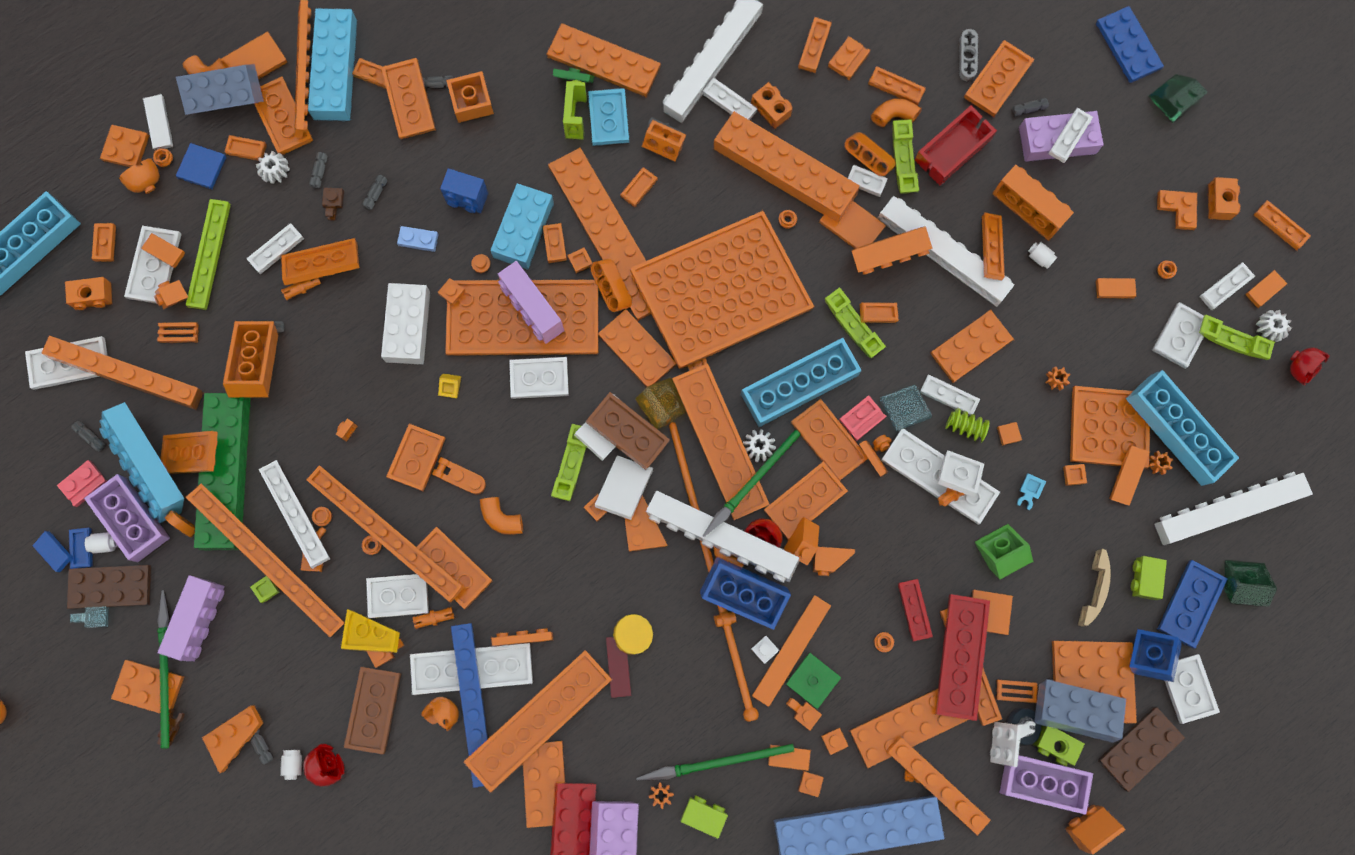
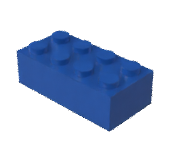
M716 557L700 590L702 599L773 630L791 596L787 587L719 557Z

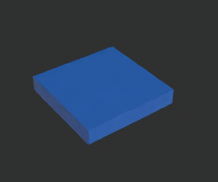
M190 143L176 177L213 189L226 156L225 154Z

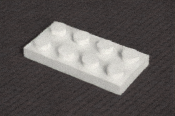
M142 226L124 297L157 304L154 295H156L155 291L159 288V284L166 281L170 283L173 267L143 251L141 248L151 233L178 248L181 233L179 231Z
M102 336L71 342L72 344L107 356L105 338ZM43 348L25 351L29 385L33 390L99 377L49 359L41 354Z

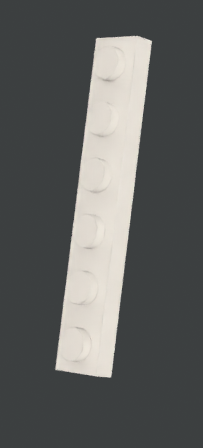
M277 460L260 468L259 471L310 567L313 569L328 561L330 558Z

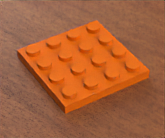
M1083 386L1072 387L1070 462L1122 466L1129 445L1149 451L1150 426L1126 400L1133 391ZM1149 455L1144 469L1149 468Z
M1052 641L1053 681L1125 698L1124 723H1137L1134 673H1132L1129 667L1133 652L1132 642Z

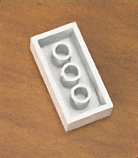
M388 283L381 357L385 362L424 364L430 291L427 285Z

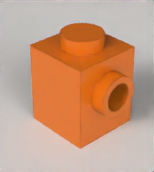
M180 280L173 283L166 281L159 284V288L155 291L156 295H154L159 306L162 305L163 309L188 298Z

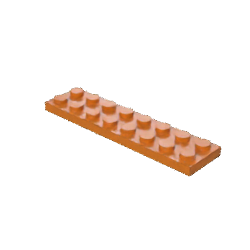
M707 363L676 376L672 380L727 503L756 472ZM760 481L740 501L734 512L731 513L733 520L770 505Z
M585 650L472 753L464 763L491 793L612 679Z

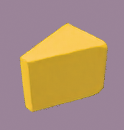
M442 374L439 378L438 396L457 398L461 376Z

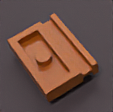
M849 36L831 59L828 67L850 80L869 55L870 50L865 49L862 44Z

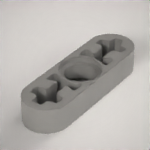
M966 29L960 37L959 75L962 80L971 81L977 74L978 35L976 31ZM966 36H970V39H972L969 46H967L968 38ZM964 52H971L973 58L967 59L964 56ZM968 65H970V66H969V72H971L970 75L967 74V71H966Z

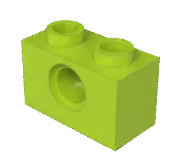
M1042 725L1039 738L1033 743V746L1038 748L1037 752L1046 757L1052 755L1056 758L1057 763L1065 767L1067 765L1075 766L1085 745L1083 742L1056 728ZM1057 741L1061 743V749L1058 752L1054 749V744Z

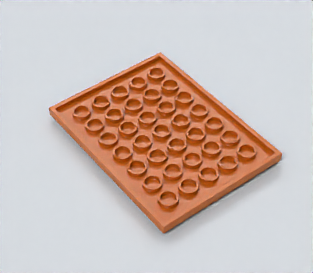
M764 211L630 268V273L679 369L814 308Z

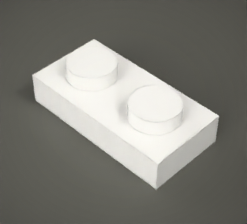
M853 165L848 179L860 185L859 189L878 197L881 196L888 179Z

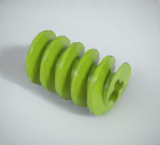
M957 408L954 412H951L945 429L952 425V432L959 428V435L966 431L967 438L974 434V441L981 437L982 443L988 433L990 422L985 420L982 423V417H978L975 420L974 414L968 417L967 411L961 414V409Z

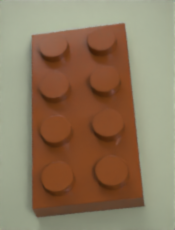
M611 392L608 393L585 422L645 470L648 469L670 441L669 438Z
M360 667L344 748L385 754L401 673Z

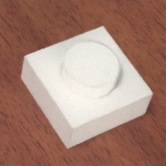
M767 636L763 637L751 648L764 664L779 651Z

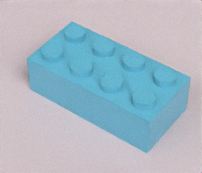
M518 183L516 184L490 250L493 258L510 264L517 261L522 268L529 269L543 232V226L546 225L554 204L552 195Z

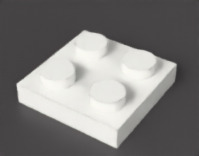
M947 450L938 484L975 498L978 493L984 463Z

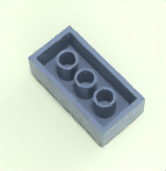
M255 64L176 77L185 115L264 102Z
M1045 680L1039 684L1034 723L1114 743L1121 740L1123 736L1126 699L1056 681Z

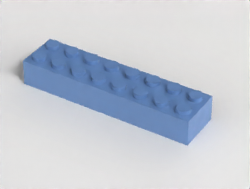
M933 795L774 820L779 855H848L944 839L937 797Z

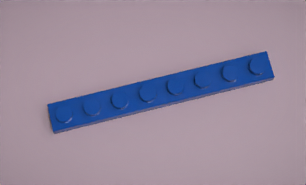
M472 623L451 626L468 753L470 756L488 740L473 627ZM471 771L473 788L484 786Z

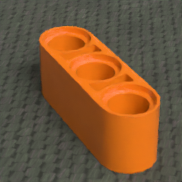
M857 132L845 141L846 150L878 176H885L894 169V158L863 133ZM868 151L872 153V157L868 155ZM882 162L886 164L887 169L882 166Z
M605 259L593 262L591 264V273L609 310L616 312L630 308L632 304L631 296L613 260Z

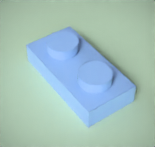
M401 226L397 244L402 247L435 252L439 234L435 231Z

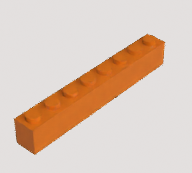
M52 336L48 337L41 354L54 361L197 410L203 396V392L197 387Z

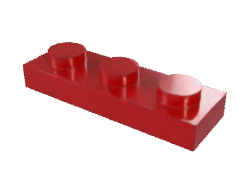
M918 579L898 583L912 642L933 637Z

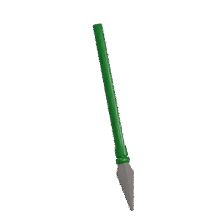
M794 430L742 489L724 504V508L716 513L704 532L703 537L728 519L730 513L734 512L740 501L801 435L799 431Z
M164 590L161 592L158 615L159 628L157 633H159V648L169 623ZM160 654L161 749L169 748L168 656Z
M793 744L694 764L675 765V767L666 766L640 776L637 780H669L675 776L680 777L681 774L686 775L691 772L795 751Z

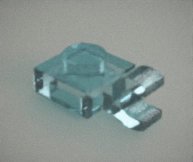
M85 607V613L70 614V622H85V628L108 627V607Z

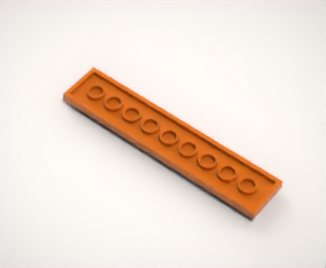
M578 148L549 163V169L602 260L611 259L615 263L631 296L632 304L630 309L636 320L639 321L650 315L651 312L630 273L631 267L645 262L646 259L582 149Z

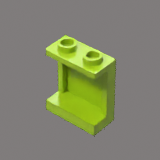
M579 80L567 81L563 117L565 137L569 139H584L582 117H575L576 102H587L586 86L584 82Z

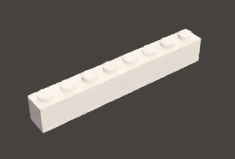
M736 0L733 6L734 9L731 12H727L723 24L716 27L712 39H708L705 42L703 51L697 53L692 66H688L684 71V77L681 81L678 80L675 83L673 92L670 95L667 94L664 98L665 113L681 123L684 121L702 96L704 88L713 77H716L762 14L763 4L759 1Z
M893 196L880 212L878 220L897 234L926 226L933 248L926 255L996 307L1015 285L1007 276L1002 281L985 278L984 262L977 254L968 251L962 243L954 241L947 232L939 230L932 221L924 219L917 210L909 208L902 199Z
M1295 472L1283 475V480L1278 481L1277 478L1265 481L1266 486L1261 487L1260 484L1248 487V492L1243 493L1242 490L1230 493L1231 498L1225 499L1222 496L1213 499V504L1208 505L1207 502L1195 505L1196 510L1190 511L1187 508L1178 511V516L1172 517L1169 514L1160 517L1161 522L1154 525L1162 544L1167 545L1313 495L1304 473L1296 475Z
M657 490L646 510L650 516L649 519L659 524L661 521L667 524L666 527L672 531L677 532V530L684 532V536L691 540L697 538L702 541L701 544L712 549L714 546L720 549L719 552L727 557L733 555L738 558V562L748 566L750 563L756 566L755 570L763 574L769 572L774 575V579L782 583L785 580L790 582L799 563V557L725 522L703 537L704 532L714 517Z

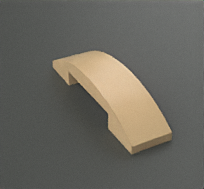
M1105 549L1097 550L1095 553L1092 570L1099 571L1091 606L1082 607L1078 626H1088L1097 617L1106 601L1111 574L1109 557Z

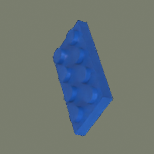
M1130 6L1097 20L1096 25L1130 83L1164 67Z
M1189 560L1157 630L1170 636L1179 637L1183 644L1196 648L1227 578L1193 560Z

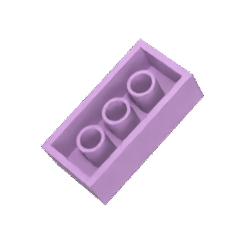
M1097 111L1086 112L1093 116L1069 157L1097 154L1102 148L1103 140ZM1073 113L1025 118L1019 127L1025 161L1053 159L1054 157L1048 153Z
M517 261L498 273L500 289L506 297L510 295L509 298L512 301L513 307L517 311L521 310L520 313L523 320L528 326L532 325L533 333L539 341L543 340L546 344L564 332L561 319Z
M117 474L84 498L130 561L139 562L170 539L158 520L151 517L147 505L142 502L139 494L126 477Z
M188 576L158 650L159 654L180 661H195L199 657L202 641L206 639L209 633L208 626L210 621L216 616L218 601L220 602L224 596L223 585L203 578Z
M1018 755L1017 767L1004 766L1000 793L1086 814L1093 773Z
M592 801L590 855H636L637 803Z

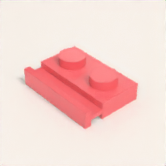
M868 395L842 416L839 421L858 441L887 416L882 413L878 405Z
M87 460L57 486L67 499L72 502V505L78 507L85 501L84 498L106 483L107 480L92 461Z

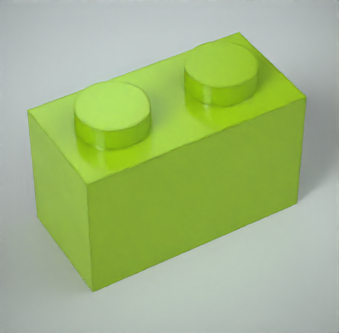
M1146 556L1136 558L1133 563L1135 575L1131 582L1132 596L1151 600L1163 599L1167 560Z
M695 796V798L690 797L681 817V822L719 839L728 816L724 812L725 808L714 804L713 807L705 804L707 800L699 796Z

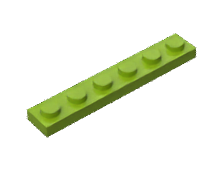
M213 199L209 201L186 302L188 308L207 310L231 205L227 201Z

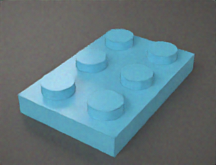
M625 89L588 91L593 145L629 143Z

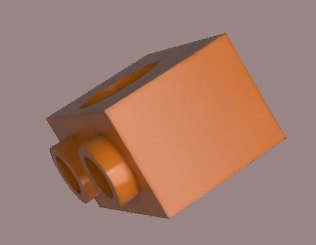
M1215 177L1208 184L1209 219L1231 220L1240 212V203H1238L1240 187L1238 186V179Z
M104 277L65 282L66 304L75 310H85L86 307L92 306L103 308L105 305L112 304L111 282Z

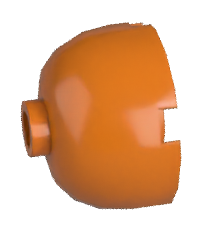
M151 158L141 161L142 164L138 166H131L120 175L119 180L128 190L135 193L145 191L148 194L156 189L154 185L159 180V170Z

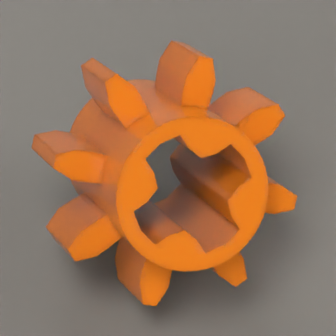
M1055 366L1052 368V372L1046 373V376L1049 378L1045 383H1049L1051 390L1058 387L1059 391L1064 389L1063 385L1067 386L1070 384L1067 380L1070 374L1064 371V367L1058 370Z
M1156 451L1154 456H1149V467L1153 470L1152 474L1159 471L1161 475H1164L1166 470L1172 469L1170 464L1173 459L1167 456L1168 452L1160 454L1159 451Z
M659 782L658 788L651 787L654 794L649 795V798H654L653 806L658 803L661 809H663L664 803L667 802L671 805V801L668 798L673 796L674 793H668L670 785L664 788L661 782ZM659 790H663V793L667 794L663 801H660L659 797H655Z

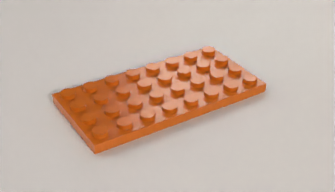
M499 280L454 281L464 288L465 292L454 306L447 301L446 355L598 354V286L595 280H531L561 319L564 332L546 344L543 340L539 341L531 328L532 325L528 326L523 320L520 313L521 310L517 311L513 307L512 301L509 298L510 295L506 297L500 289Z

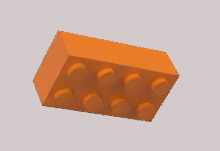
M1017 165L1007 173L992 193L1048 241L1074 213L1067 204L1058 200L1054 193L1047 191L1038 180L1030 177L1025 169Z
M923 226L853 249L852 254L858 273L863 272L864 275L874 272V267L881 266L883 269L892 266V262L899 260L900 263L911 260V255L918 254V257L929 254V250L933 248L927 228Z
M235 321L223 380L228 397H268L278 341V333L274 321Z

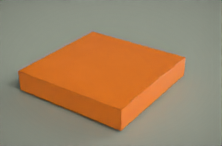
M972 590V598L990 600L987 632L1009 635L1013 596Z

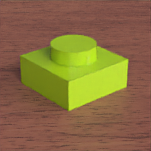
M267 576L251 586L260 603L266 602L279 593L275 584Z

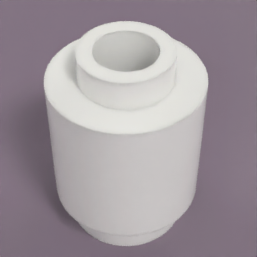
M1035 242L1028 250L1031 253L1029 257L1041 267L1044 266L1047 269L1057 258L1054 255L1055 252L1042 242L1039 244Z
M109 532L91 534L85 538L86 551L93 554L112 552L118 546Z
M283 750L280 776H285L284 780L297 779V775H302V755H300V750Z

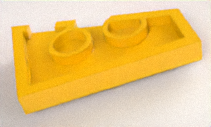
M347 609L341 649L397 653L400 632Z

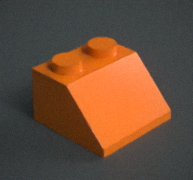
M1098 805L1088 807L1086 814L1080 818L1072 819L1069 822L1070 826L1066 828V831L1078 848L1090 854H1095L1125 831L1124 827L1104 807Z

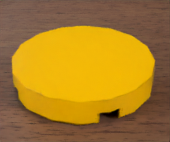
M632 614L623 617L617 622L614 627L613 636L617 647L621 651L634 655L648 649L652 642L653 631L645 618Z

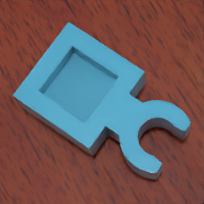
M1027 473L1019 490L1024 495L1017 500V505L1020 506L1022 501L1026 500L1028 502L1026 509L1030 510L1033 506L1032 498L1039 499L1046 481Z

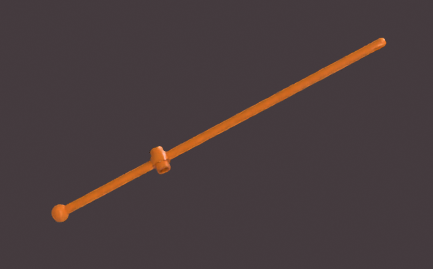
M672 422L669 428L690 506L699 510L677 425ZM701 544L709 573L714 564L710 548ZM718 606L719 615L714 616L716 627L722 626L724 628L745 706L743 717L747 722L757 720L759 713L752 706L731 624L736 623L735 613L732 611L728 612L725 608Z

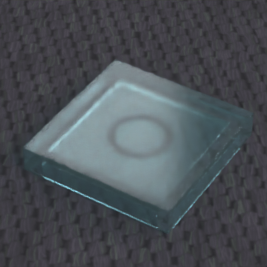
M916 384L883 396L880 399L896 431L932 418V414Z

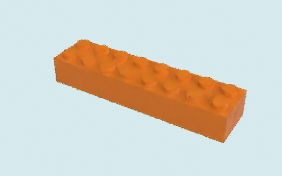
M735 111L714 139V150L838 223L858 194L860 185Z

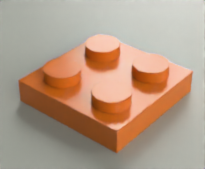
M111 125L100 159L126 167L138 166L142 160L149 135L146 132Z

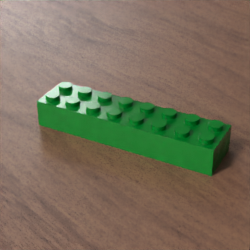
M204 393L202 432H218V443L216 446L214 471L199 472L198 486L200 484L205 486L243 523L250 398L228 397L227 393ZM196 508L194 548L199 550H239Z

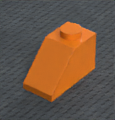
M803 517L783 550L799 557L800 562L808 565L818 549L819 526Z
M818 547L813 556V572H817L818 576H829V573L836 571L855 554V549Z

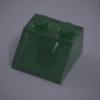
M1175 74L1151 93L1149 97L1174 122L1196 105L1208 92L1196 79Z
M1226 560L1225 577L1227 581L1224 590L1230 603L1270 607L1277 587L1265 563Z

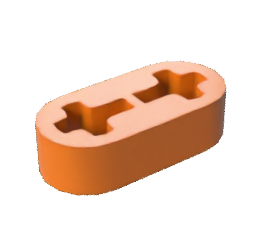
M171 510L164 517L173 527L191 538L195 534V526L174 510Z

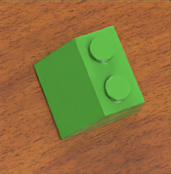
M1009 524L975 541L989 569L999 579L1033 562L1030 545Z

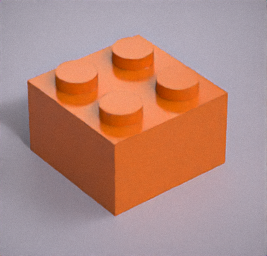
M482 71L446 80L458 123L494 114Z

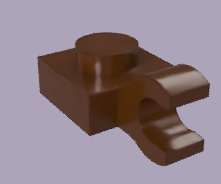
M324 188L322 206L326 208L325 216H328V220H336L337 208L342 209L344 190L342 188Z
M169 709V746L172 745L180 728L179 724L185 716V713H179L175 719L173 717L175 709ZM159 731L157 744L161 745V732Z

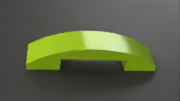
M912 119L893 121V152L900 193L919 192L912 145Z
M840 287L825 298L828 307L840 325L867 356L872 358L886 347L875 332L872 333L868 326L861 322V317L850 305L851 301Z
M1204 315L1199 330L1202 336L1222 347L1260 359H1270L1275 343L1259 335L1253 337L1225 326L1223 321L1208 315Z
M572 424L566 450L551 497L571 501L587 447L574 435L581 427L579 425Z

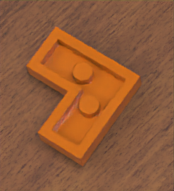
M1160 190L1158 192L1157 210L1176 211L1175 229L1195 230L1197 228V193Z

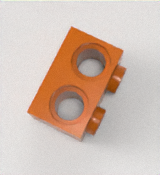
M769 82L752 95L751 104L757 108V111L774 129L791 117L793 109L791 103L780 95L779 90ZM768 96L771 99L765 100L763 97ZM775 110H782L783 113H777Z
M652 120L646 131L642 147L676 161L683 147L686 134Z

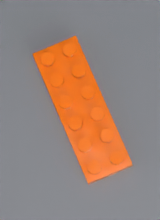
M562 23L547 52L548 58L575 69H580V71L647 97L661 67V63Z
M937 688L849 731L866 767L869 768L892 757L887 750L899 736L913 747L968 719L935 714L938 695Z

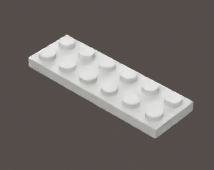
M902 428L881 461L937 498L946 492L947 487L938 484L945 456ZM980 480L978 493L975 498L965 494L959 497L957 501H952L948 505L979 525L1000 492L983 480Z
M530 643L475 648L481 688L533 683ZM454 650L410 654L412 695L460 690Z

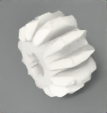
M272 151L270 155L264 153L265 157L259 158L260 163L256 164L257 173L265 182L270 181V183L274 184L276 180L281 182V177L287 178L285 172L290 170L287 166L288 161L283 158L282 154L278 153L276 155Z
M1270 310L1260 316V320L1256 323L1260 327L1257 329V332H1262L1261 337H1267L1271 341L1279 342L1282 338H1286L1289 335L1288 332L1291 331L1292 327L1288 324L1291 320H1286L1287 314L1281 315L1280 310L1275 312Z
M762 429L759 435L753 430L752 436L746 435L748 441H744L743 445L748 447L745 449L747 453L750 452L749 459L756 456L755 462H758L760 457L765 462L767 460L766 455L768 457L773 455L771 451L775 450L776 447L770 444H773L775 439L771 438L768 440L769 432L764 436ZM757 442L760 445L763 444L762 450L759 447L755 448Z

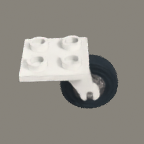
M1018 708L1009 714L1006 723L994 722L990 762L1017 767L1019 744H1032L1041 734L1042 725L1034 723L1036 712L1028 708Z

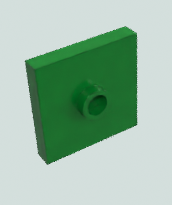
M569 68V71L553 69L554 77L594 83V76L580 73V69Z
M809 653L786 682V685L814 708L818 709L841 677Z

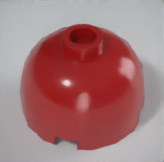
M1313 347L1306 348L1301 352L1297 350L1290 358L1293 361L1290 366L1293 378L1305 386L1306 382L1309 383L1322 369L1321 363L1323 361L1326 363L1330 355Z
M763 518L754 520L744 530V532L778 548L781 546L783 540L782 532L779 526L772 520Z
M318 745L306 755L303 763L305 777L319 787L330 786L341 779L345 771L340 755L337 754L335 757L331 751L334 748L330 745Z

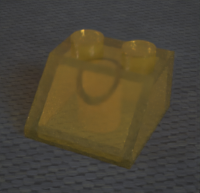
M671 378L648 386L635 398L656 429L670 424L686 413Z

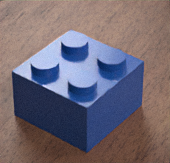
M447 169L440 188L446 203L454 208L462 207L470 213H481L488 196L484 179Z
M1138 629L1129 666L1132 673L1174 682L1182 645L1180 638Z

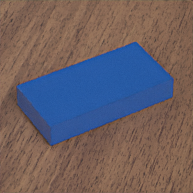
M92 528L69 530L70 555L73 557L70 560V569L93 567L92 552H87L85 548V538L92 534Z
M45 531L33 544V547L55 572H61L73 558L49 531Z

